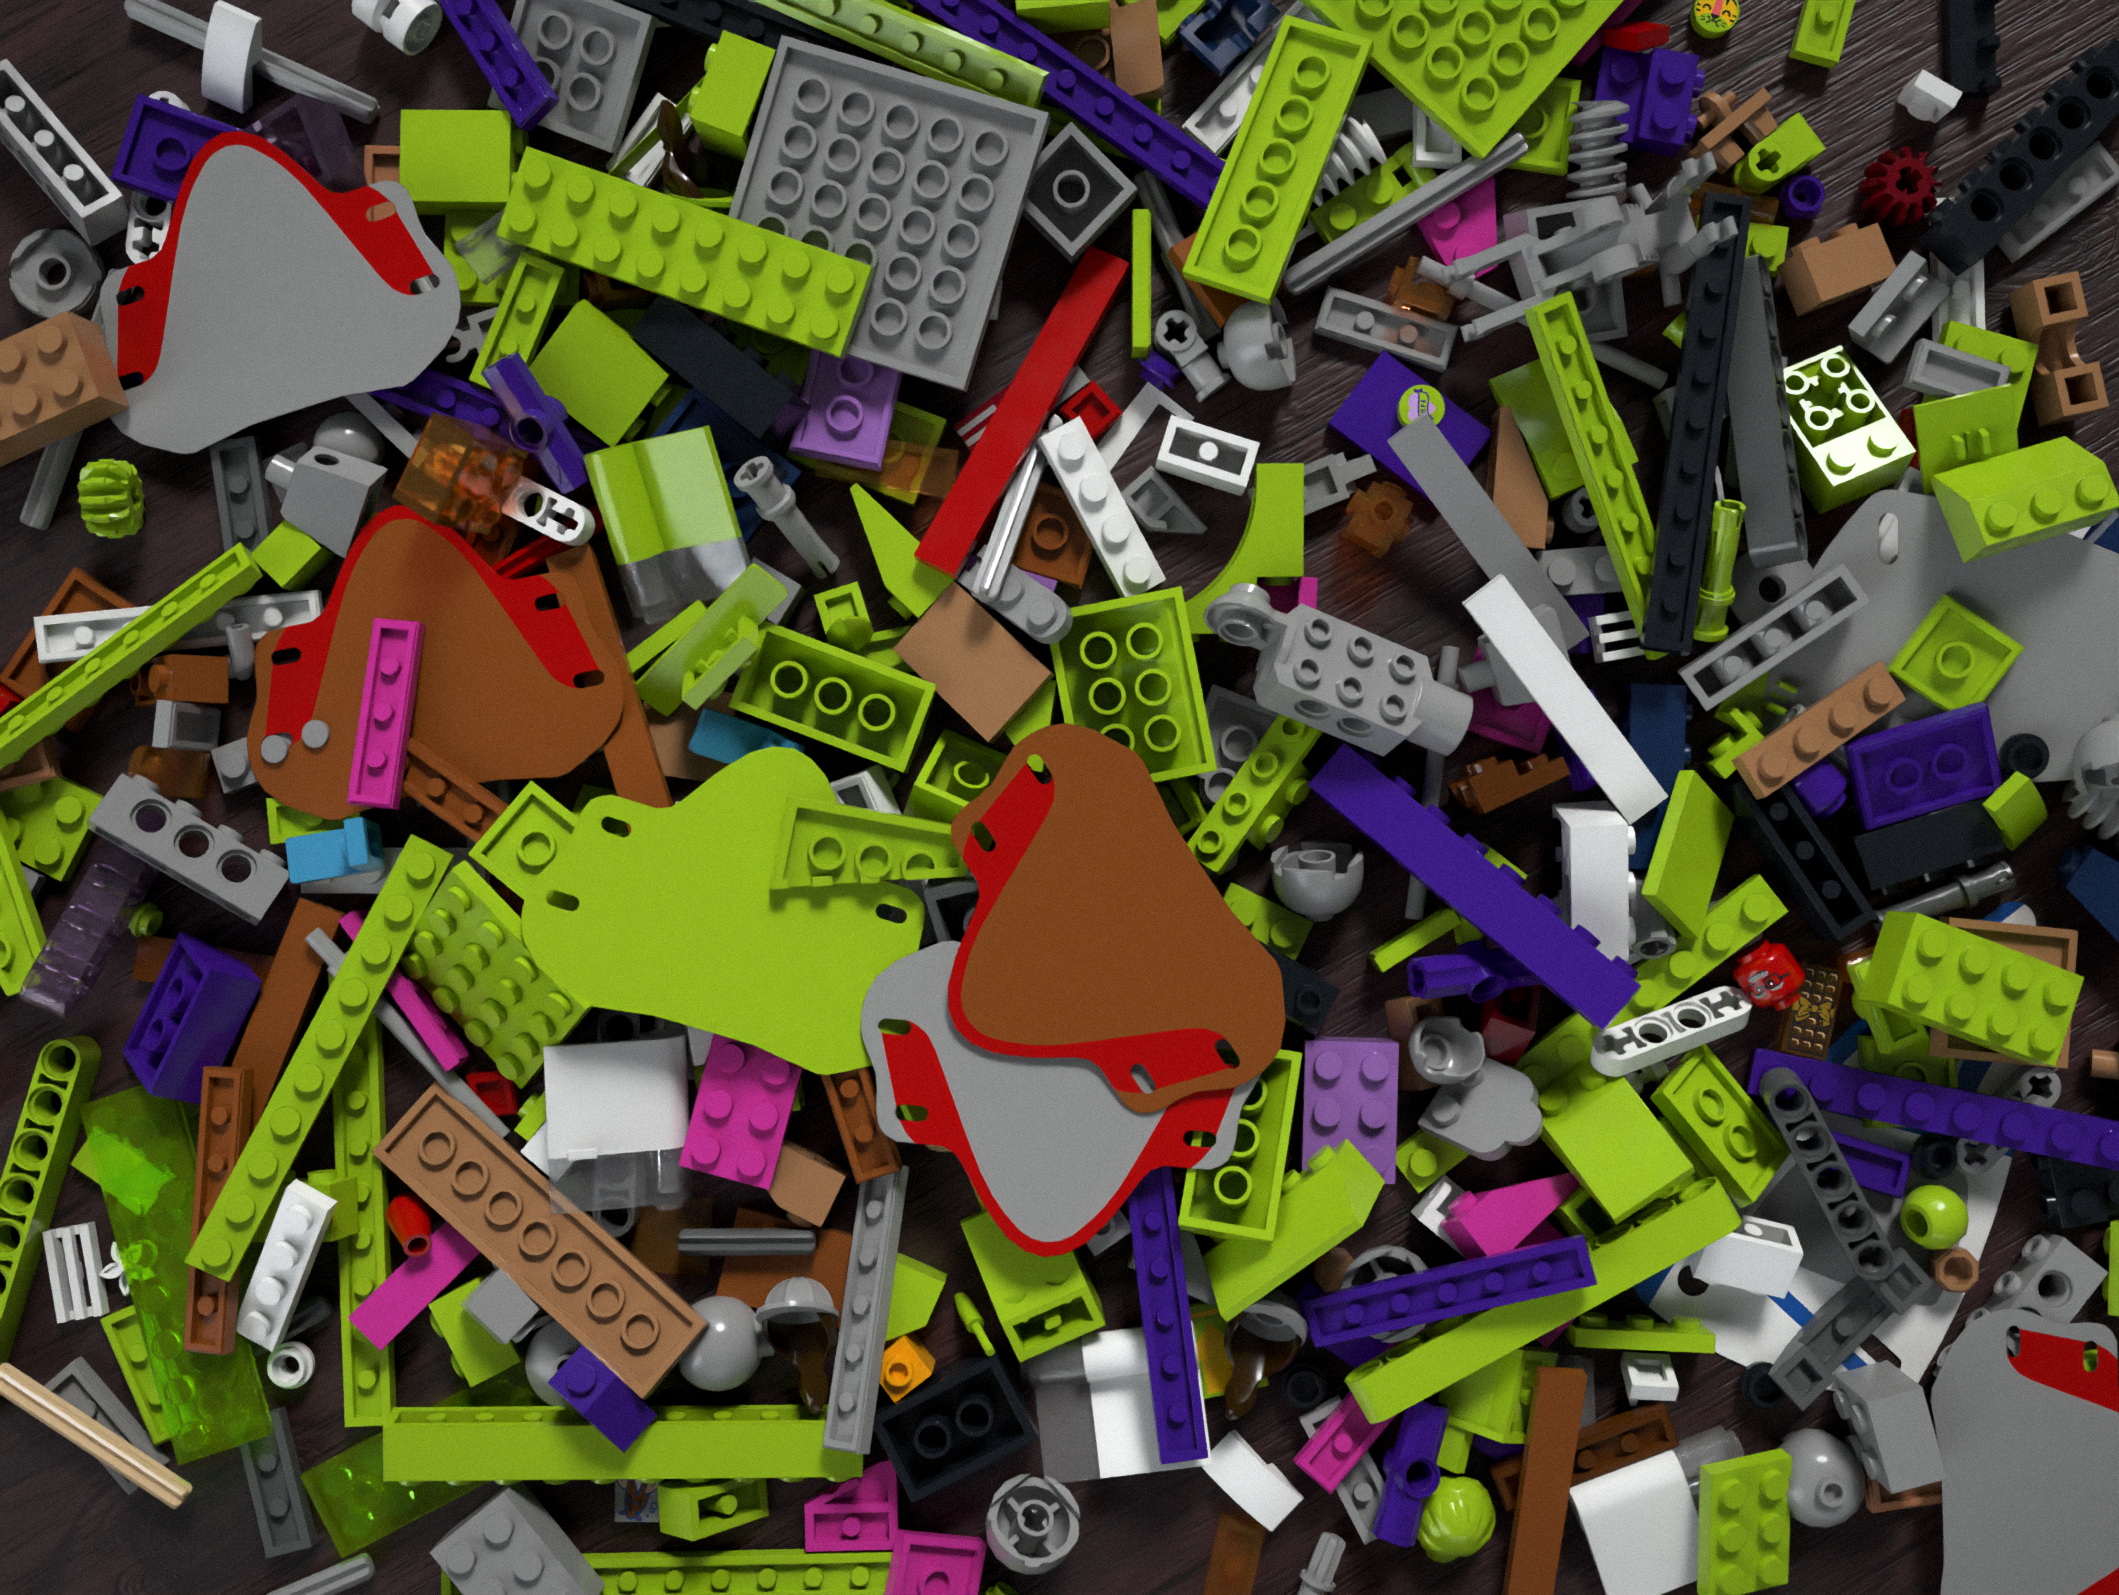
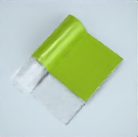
M709 425L621 444L582 456L634 618L643 617L645 624L656 623L672 616L670 609L681 604L696 602L698 599L703 601L719 598L751 565Z

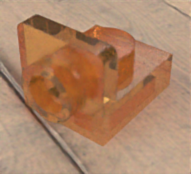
M1410 255L1403 268L1395 266L1387 288V293L1394 295L1391 305L1445 322L1450 315L1455 297L1444 294L1445 290L1436 284L1420 282L1418 285L1412 284L1419 258Z

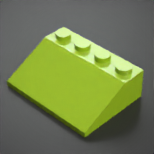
M1182 586L1070 608L1073 615V624L1069 633L1062 640L1050 644L1064 722L1094 729L1136 752L1144 761L1154 783L1217 771Z

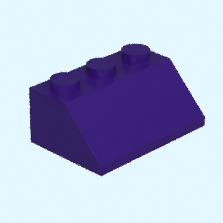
M183 931L179 932L125 1043L122 1053L150 1095L201 1104L203 1066L223 1065L229 1050L235 1047L240 1038L241 1026L249 1009L253 1008L259 999L262 981L248 964L213 947L208 942Z

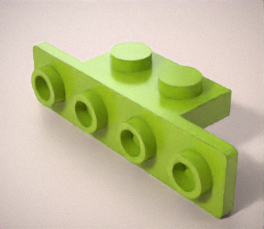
M755 563L751 564L635 682L640 698L664 716H669L683 701L697 710L707 699H716L725 689L728 678L738 668H747L756 658L759 652L758 626L787 598V588Z
M1278 715L1188 841L1187 845L1200 863L1216 874H1222L1245 841L1262 851L1267 843L1274 841L1283 829L1286 816L1294 805L1300 804L1309 793L1310 787L1308 784L1314 776L1301 762L1321 736L1322 731L1284 715Z

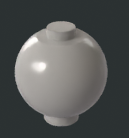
M712 1296L691 1305L710 1322V1325L678 1361L680 1373L694 1386L708 1391H726L736 1388L746 1382L756 1372L762 1357L774 1356L775 1350L767 1342L762 1332V1326L756 1320V1314L743 1301L729 1296Z

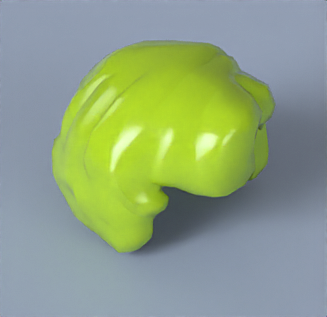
M1440 1476V1483L1437 1489L1426 1499L1416 1536L1421 1546L1425 1549L1426 1556L1439 1563L1451 1562L1460 1556L1467 1558L1480 1550L1491 1539L1495 1528L1496 1514L1488 1490L1476 1479L1465 1476Z

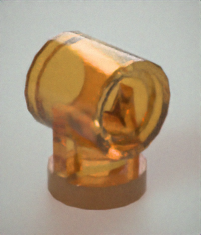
M140 745L132 753L129 761L128 777L133 778L135 774L149 779L161 789L158 794L206 799L212 754L162 748V754L160 755L156 747Z

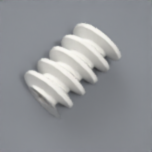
M1352 117L1345 120L1347 135L1345 136L1340 132L1313 200L1318 206L1324 204L1321 192L1323 188L1327 189L1334 196L1340 194L1337 179L1342 178L1350 186L1355 184L1354 168L1357 167L1367 176L1371 174L1369 163L1371 157L1375 158L1382 165L1387 163L1386 155L1363 118V125Z

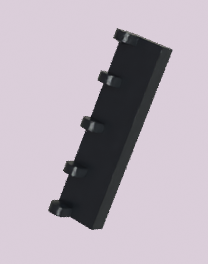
M1941 0L1943 81L1963 92L1960 98H1989L2002 88L2001 77L1996 76V50L2001 47L2000 36L1995 35V5L1999 0Z

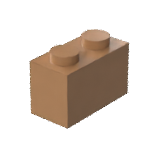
M1852 223L1829 234L1830 240L1820 243L1819 238L1814 237L1791 248L1793 256L1778 265L1777 268L1797 317L1874 289L1887 280L1896 269V266L1878 223L1858 229L1856 223Z

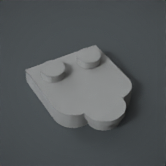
M1215 684L1211 685L1205 701V709L1217 771L1194 775L1200 778L1198 789L1202 800L1212 808L1279 715L1277 712L1257 705L1256 700Z
M1485 1057L1481 1069L1477 1073L1455 1085L1442 1084L1417 1124L1423 1132L1479 1159L1494 1161L1504 1157L1513 1145L1527 1146L1535 1142L1542 1131L1543 1117L1537 1107L1539 1103L1538 1091L1529 1077Z

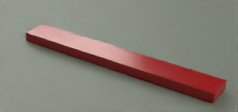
M1089 245L915 551L914 557L916 561L957 580L1131 271L1129 262Z

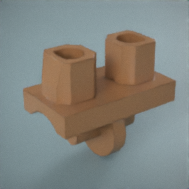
M1763 87L1732 113L1731 107L1738 102V97L1734 92L1728 91L1722 97L1712 91L1704 94L1698 102L1702 114L1697 117L1696 127L1703 131L1711 124L1715 128L1699 140L1698 145L1687 154L1688 157H1693L1695 160L1702 157L1703 154L1712 151L1717 171L1721 175L1724 174L1745 155L1731 138L1733 133L1739 129L1754 147L1778 127L1771 113L1765 107L1773 97Z

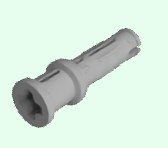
M759 456L749 460L742 465L734 477V483L737 488L751 496L757 504L756 511L762 519L773 521L811 568L816 578L827 577L826 572L821 567L823 564L831 574L834 573L840 564V560L836 554H833L795 505V492L789 485L782 484L773 473L774 465L768 457Z

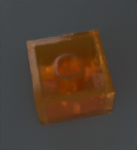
M432 412L392 498L433 524L489 534L492 526L501 517L502 506L512 485L519 480L522 474L523 463L529 452L522 450L515 443L487 426Z

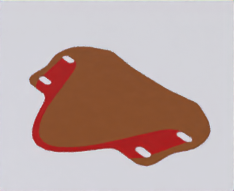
M394 505L377 513L361 529L343 562L329 601L322 614L308 623L271 630L261 637L256 644L254 667L257 699L247 734V750L252 771L265 792L285 806L326 820H339L374 808L347 804L353 756L350 754L355 748L374 618L416 621L425 625L410 736L477 783L493 780L552 778L570 773L607 741L619 723L624 706L623 679L618 662L594 631L583 592L575 578L558 571L515 580L501 577L461 535L438 516L416 506ZM561 593L566 598L564 606L560 608L539 611L535 606V601L541 596ZM289 648L300 650L301 658L296 662L283 665H275L272 662V655L276 651ZM600 670L604 674V681L599 685L578 688L574 684V677L579 673ZM320 720L327 724L330 729V739L325 746L312 748L305 744L302 738V729L307 722ZM284 732L291 734L292 743L289 746V754L284 761L270 763L263 758L261 744L265 737ZM401 791L400 798L409 797L407 794Z
M1068 723L1041 728L1022 739L1010 751L993 783L962 808L955 816L951 825L952 843L977 880L979 889L978 902L958 948L948 983V1009L955 1029L970 1043L992 1053L1031 1058L1088 1059L1101 1068L1126 1106L1144 1114L1163 1109L1192 1093L1238 1087L1258 1076L1271 1064L1282 1044L1286 1019L1281 971L1276 960L1231 911L1174 825L1144 761L1133 750L1094 729ZM1036 754L1041 757L1052 775L1049 783L1041 784L1027 764L1030 755ZM982 822L996 842L993 851L987 852L982 849L971 831L974 823ZM1226 1039L1240 1059V1064L1237 1068L1231 1069L1225 1065L1215 1049V1044L1218 1040ZM1134 1064H1142L1153 1079L1155 1090L1152 1093H1144L1131 1075V1067Z

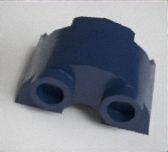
M1207 0L1205 6L1209 10L1205 14L1201 12L1198 16L1194 13L1189 14L1178 26L1175 35L1218 77H1221L1224 72L1229 75L1255 47L1253 43L1268 27H1273L1281 12L1268 0Z

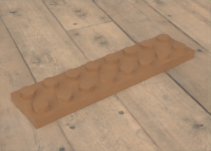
M434 1081L372 1151L381 1162L642 1399H647L710 1325V1322L505 1139L499 1136L458 1100L453 1098L438 1081Z

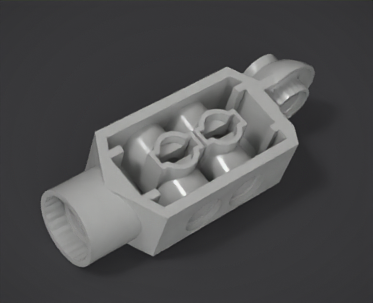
M1249 583L1234 584L1230 587L1228 593L1216 598L1207 606L1203 618L1206 625L1215 634L1232 644L1251 646L1261 651L1256 666L1257 675L1253 685L1257 705L1383 757L1404 739L1443 756H1448L1463 739L1472 717L1473 698L1434 681L1427 656L1302 603L1288 614H1284L1272 608L1269 604L1270 596L1264 589Z

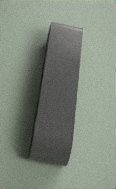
M1784 1067L1770 1069L1762 1076L1759 1082L1760 1096L1840 1247L1860 1277L1874 1281L1885 1278L1895 1267L1896 1258L1894 1251L1814 1099L1794 1071ZM1783 1089H1795V1093L1790 1099L1782 1102L1775 1101L1777 1094ZM1816 1128L1815 1133L1809 1139L1803 1141L1796 1140L1802 1130ZM1836 1168L1835 1173L1831 1177L1817 1179L1820 1172L1824 1169ZM1857 1207L1851 1216L1838 1218L1844 1209ZM1877 1246L1872 1254L1859 1256L1866 1247Z

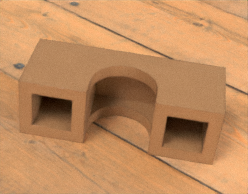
M2074 271L2033 280L2010 293L2008 297L2018 339L2039 345L2029 382L2038 427L2084 418L2109 407L2099 361L2085 364L2079 357L2076 349L2075 331L2077 324L2080 320L2088 317L2079 272Z

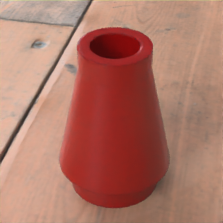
M404 1192L397 1195L390 1202L385 1219L387 1225L401 1243L405 1254L410 1257H420L431 1249L433 1208L415 1192Z

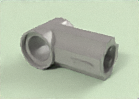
M1628 869L1629 872H1633L1636 882L1635 899L1629 900V917L1632 916L1634 918L1636 927V942L1632 945V952L1638 953L1641 959H1659L1666 954H1672L1676 947L1674 927L1641 895L1648 870Z

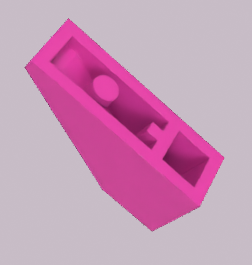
M1564 1172L1474 1194L1471 1191H1467L1451 1202L1448 1206L1451 1213L1439 1224L1467 1260L1513 1250L1580 1183L1571 1172Z

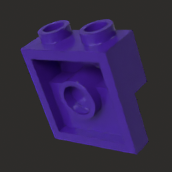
M1606 46L1602 48L1599 53L1591 101L1617 100L1630 106L1629 112L1621 114L1615 119L1629 124L1628 131L1615 136L1616 140L1627 143L1628 149L1671 157L1681 149L1684 142H1691L1697 124V115L1689 114L1692 98L1699 97L1705 78V71L1697 69L1699 55L1655 47L1649 54Z

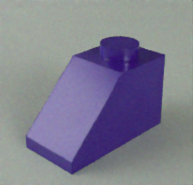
M583 1345L574 1352L547 1382L561 1398L624 1454L657 1417V1414L618 1376Z

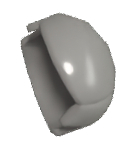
M354 411L338 412L335 415L329 416L316 431L313 447L322 446L380 465L382 460L386 458L383 433L363 414Z
M1431 1015L1415 1025L1408 1043L1409 1054L1415 1069L1423 1078L1437 1084L1455 1085L1480 1071L1486 1057L1482 1035L1479 1032H1470L1465 1029L1461 1024V1018L1456 1016L1442 1017L1440 1015Z

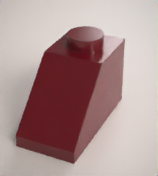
M1540 985L1505 989L1496 998L1479 1004L1473 1032H1479L1482 1035L1486 1057L1515 1067L1536 1033Z

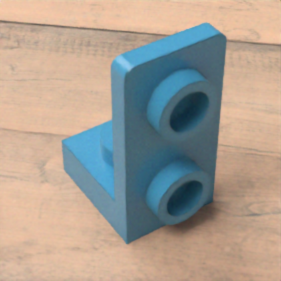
M706 707L701 712L688 748L693 753L731 764L750 752L773 746L795 748L801 753L804 752L806 746L782 732Z
M364 817L343 820L344 829L287 838L285 845L290 882L303 884L386 870L380 824Z

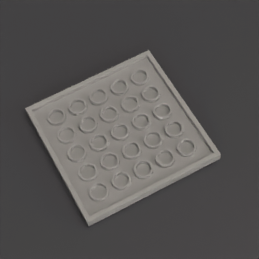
M781 35L728 216L872 266L876 271L846 355L967 392L1051 116L1048 112Z

